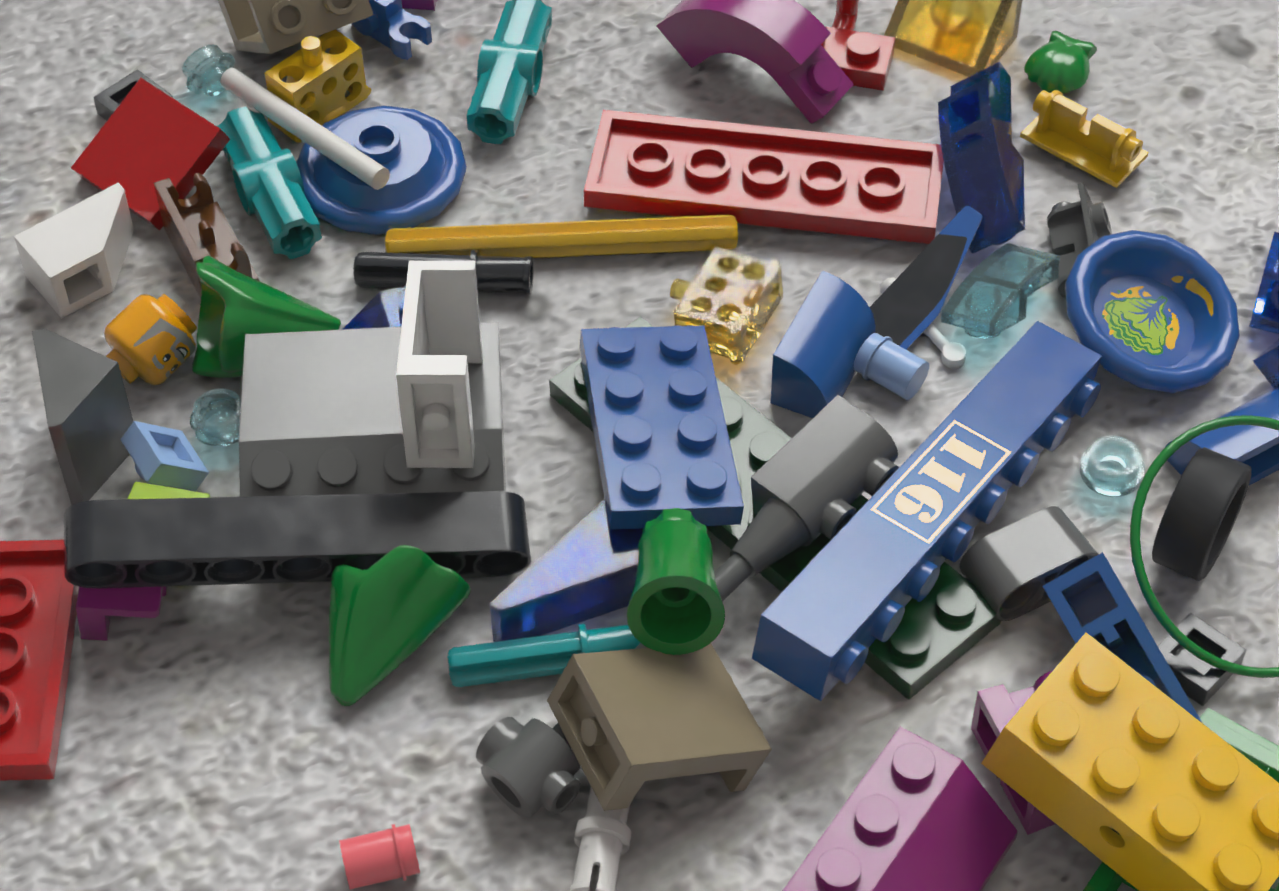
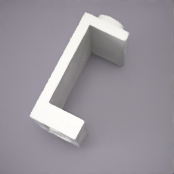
M409 261L396 371L407 468L474 467L475 442L468 363H482L483 356L475 261Z

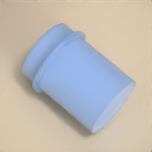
M878 333L871 334L865 340L856 355L853 366L855 371L862 374L864 380H872L905 400H910L919 391L929 371V363L893 343L891 337H883Z

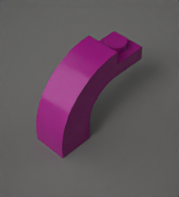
M682 0L656 25L691 68L718 53L736 54L756 63L777 82L811 124L823 118L854 85L821 45L831 34L830 31L810 11L795 0Z

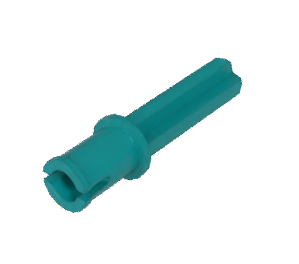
M585 623L578 624V631L453 647L448 651L447 657L449 675L452 685L455 687L557 675L563 673L573 654L635 649L640 642L631 633L628 625L586 630Z

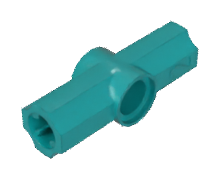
M541 0L507 1L493 40L485 39L481 46L477 67L478 84L472 96L466 117L468 130L477 134L482 142L501 145L506 138L515 136L527 97L537 95L543 70V49L552 27V7L545 5Z
M247 106L227 112L226 118L217 127L230 138L223 151L231 165L235 187L247 215L255 214L274 254H284L290 260L309 254L313 245L322 239L318 218L305 197L303 181L293 154L288 148L281 150L262 113L253 112Z

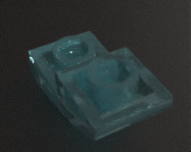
M1011 243L1005 244L985 258L964 279L943 308L941 322L964 328L967 335L975 338L987 339L999 336L1001 332L1026 318L1027 297L1032 296L1036 290L1059 278L1060 256Z

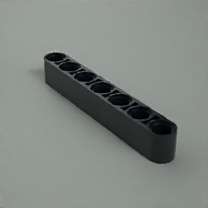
M505 491L91 500L71 505L65 510L63 515L64 576L69 583L83 588L331 582V574L336 566L348 565L361 570H367L400 545L419 548L436 564L455 571L462 578L508 576L523 571L531 564L524 498L519 494Z

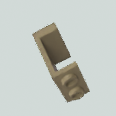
M218 0L236 50L266 54L301 43L305 37H317L374 15L369 0Z

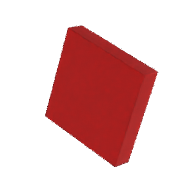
M140 78L71 166V169L100 191L119 183L125 190L129 210L160 231L163 227L154 183L170 178L179 194L178 199H185L195 186L193 183L194 174L200 173L203 175L229 142L230 138L219 127Z

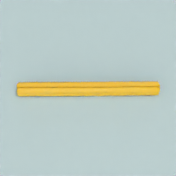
M733 215L395 228L389 229L386 232L385 252L470 256L471 251L476 249L480 251L481 256L555 258L733 250L737 247L738 227L736 218Z

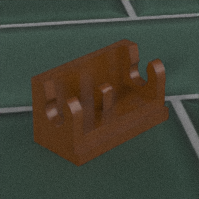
M194 174L193 183L197 189L187 199H178L179 194L170 178L154 183L164 230L200 299L201 282L196 272V263L203 262L205 256H211L235 271L259 281L246 251L239 243L218 202H214L211 187L202 174Z

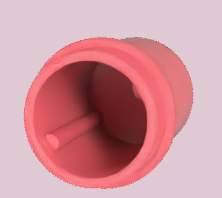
M391 824L392 828L339 840L350 890L398 878H403V881H406L407 876L420 874L410 824L399 827Z

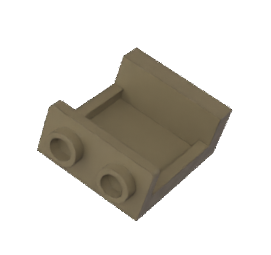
M711 643L703 649L682 655L664 654L649 648L573 654L547 699L604 811L628 808L644 781L719 772L730 792L744 791L772 750L763 731L758 726Z

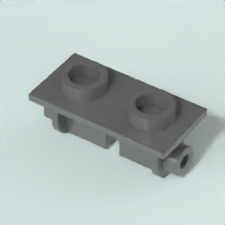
M1084 182L1078 184L1081 201L1074 203L1059 202L1052 207L1051 212L1047 216L1052 250L1055 254L1054 264L1058 292L1065 299V283L1077 255L1102 236L1112 234L1109 217L1103 202L1092 203Z

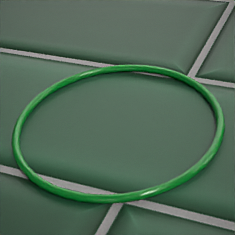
M1241 415L1217 418L1201 423L1175 438L1161 451L1144 475L1136 494L1130 522V547L1134 571L1149 608L1169 635L1184 649L1202 661L1229 673L1247 677L1275 678L1279 677V667L1259 668L1235 664L1203 650L1186 637L1169 619L1158 603L1144 568L1140 543L1143 507L1154 478L1170 456L1193 438L1222 427L1252 425L1279 431V420L1268 417Z

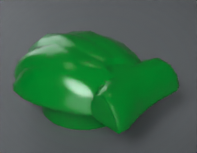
M1052 31L1049 42L1038 48L1027 59L1024 71L1027 73L1028 79L1031 82L1037 83L1042 90L1050 93L1054 90H1058L1063 94L1080 89L1086 83L1090 72L1089 59L1096 53L1097 47L1092 42L1075 39L1059 31Z

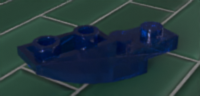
M999 61L950 86V96L938 102L941 148L956 214L963 207L970 206L983 216L969 247L972 254L991 245L1003 244L1012 239L1017 233L1025 230L1024 159L1012 144L1011 77Z

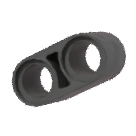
M1051 506L977 541L963 555L959 568L964 577L976 587L995 611L997 618L1001 621H1010L1051 602L1043 585L1099 555V553L1062 509ZM1001 607L1003 608L1002 617L999 613Z

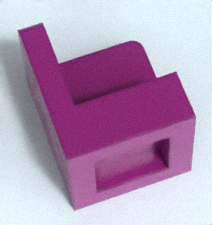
M167 586L97 589L79 587L76 610L80 639L108 641L111 616L158 617L161 599L166 596Z

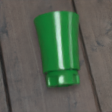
M673 508L662 510V513L656 519L645 523L642 537L638 544V567L635 587L627 608V623L634 637L647 648L664 654L682 655L703 649L717 638L725 622V608L716 585L712 543L708 537L706 526L696 521L691 511Z

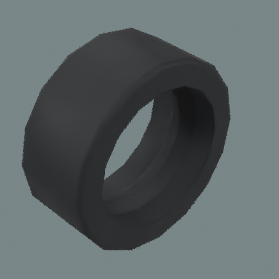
M1206 447L1199 449L1181 475L1166 507L1154 540L1152 560L1196 581L1204 579L1219 557L1240 512L1251 479V466Z

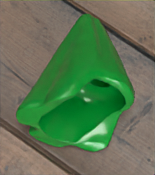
M205 256L203 262L196 263V272L201 282V303L196 338L197 346L192 362V371L195 374L215 378L243 376L245 334L339 330L341 320L335 316L239 273L211 256Z
M409 545L397 546L367 570H361L348 565L336 566L331 574L329 609V684L331 695L342 706H351L364 697L417 650L462 605L471 593L469 584L455 571L436 564L422 550Z

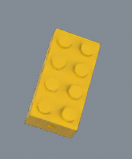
M1086 632L1007 723L981 762L982 765L1139 891H1268L1279 877V783Z

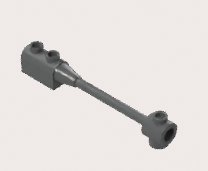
M837 395L751 476L752 505L755 518L731 550L730 557L714 572L722 602L749 576H755L801 546H809L821 534L832 540L857 513V510L851 504L864 492L873 496L899 468L894 464L898 459L896 444L889 433L876 420ZM640 643L635 649L647 647ZM506 717L494 724L479 743L476 759L482 764L481 773L493 792L518 815L529 819L542 806L551 814L557 815L563 812L576 798L581 783L574 775L580 770V764L559 723L551 728L544 722L532 718L523 726L513 717Z

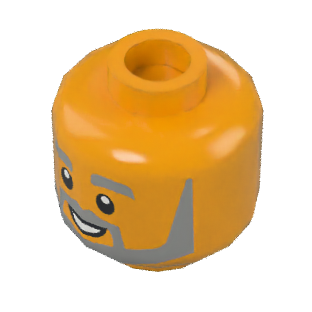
M147 294L139 295L106 326L104 332L105 340L112 349L106 357L118 362L122 378L129 384L140 377L148 384L160 385L194 353L196 343L192 334L197 330V326L167 295L162 294L158 299Z

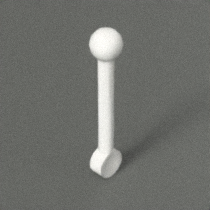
M890 277L882 281L880 285L881 295L897 278ZM931 323L924 333L942 351L941 362L943 365L951 369L963 366L966 359L965 347L957 342H949Z

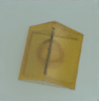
M898 0L884 36L895 37L894 48L983 83L1017 38L1023 0Z

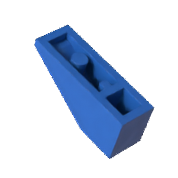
M1103 552L1043 585L1044 590L1075 644L1085 632L1202 722Z

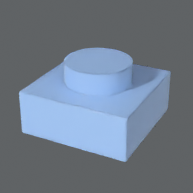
M133 421L120 439L135 462L136 472L149 484L196 491L209 474V471L181 430Z

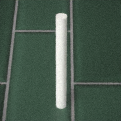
M229 68L223 73L220 83L224 89L372 188L378 190L387 184L390 177V172L387 168L237 69Z

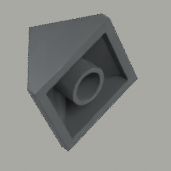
M47 329L32 331L48 429L70 502L73 505L82 501H89L130 455L120 440L133 423V418L119 364L115 360Z

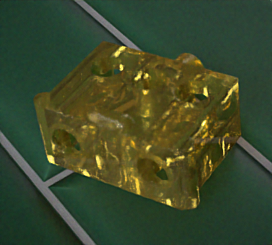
M715 247L693 282L679 278L673 281L670 297L680 301L673 311L675 326L705 325L710 353L730 358V362L733 365L744 362L783 298L780 261L778 259L765 261Z

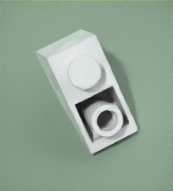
M116 183L14 236L26 278L61 319L113 292L134 232L125 190L119 183Z

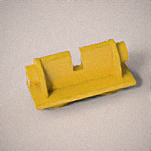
M1045 90L1041 91L1033 103V111L1039 113V115L1020 133L1021 138L1115 188L1148 157L1149 152L1142 149L1143 141L1136 138L1135 130L1131 128L1126 129L1099 114L1090 122L1086 120L1088 108L1068 99L1058 90H1054L1051 93Z

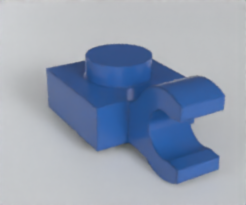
M369 0L374 15L352 23L361 34L371 36L391 49L395 56L404 60L412 57L410 39H418L426 45L432 43L430 23L425 18L413 15L402 9V0Z

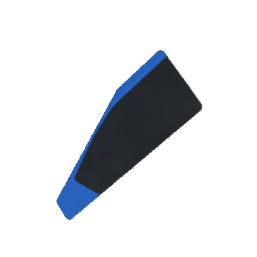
M970 206L963 207L870 306L875 319V333L883 337H891L893 343L907 350L938 317L983 218L981 213Z

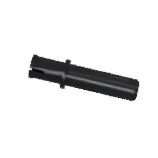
M476 249L471 251L470 256L361 252L355 257L353 265L354 281L360 287L406 288L409 261H475L478 293L479 291L532 294L533 256H481L480 251Z

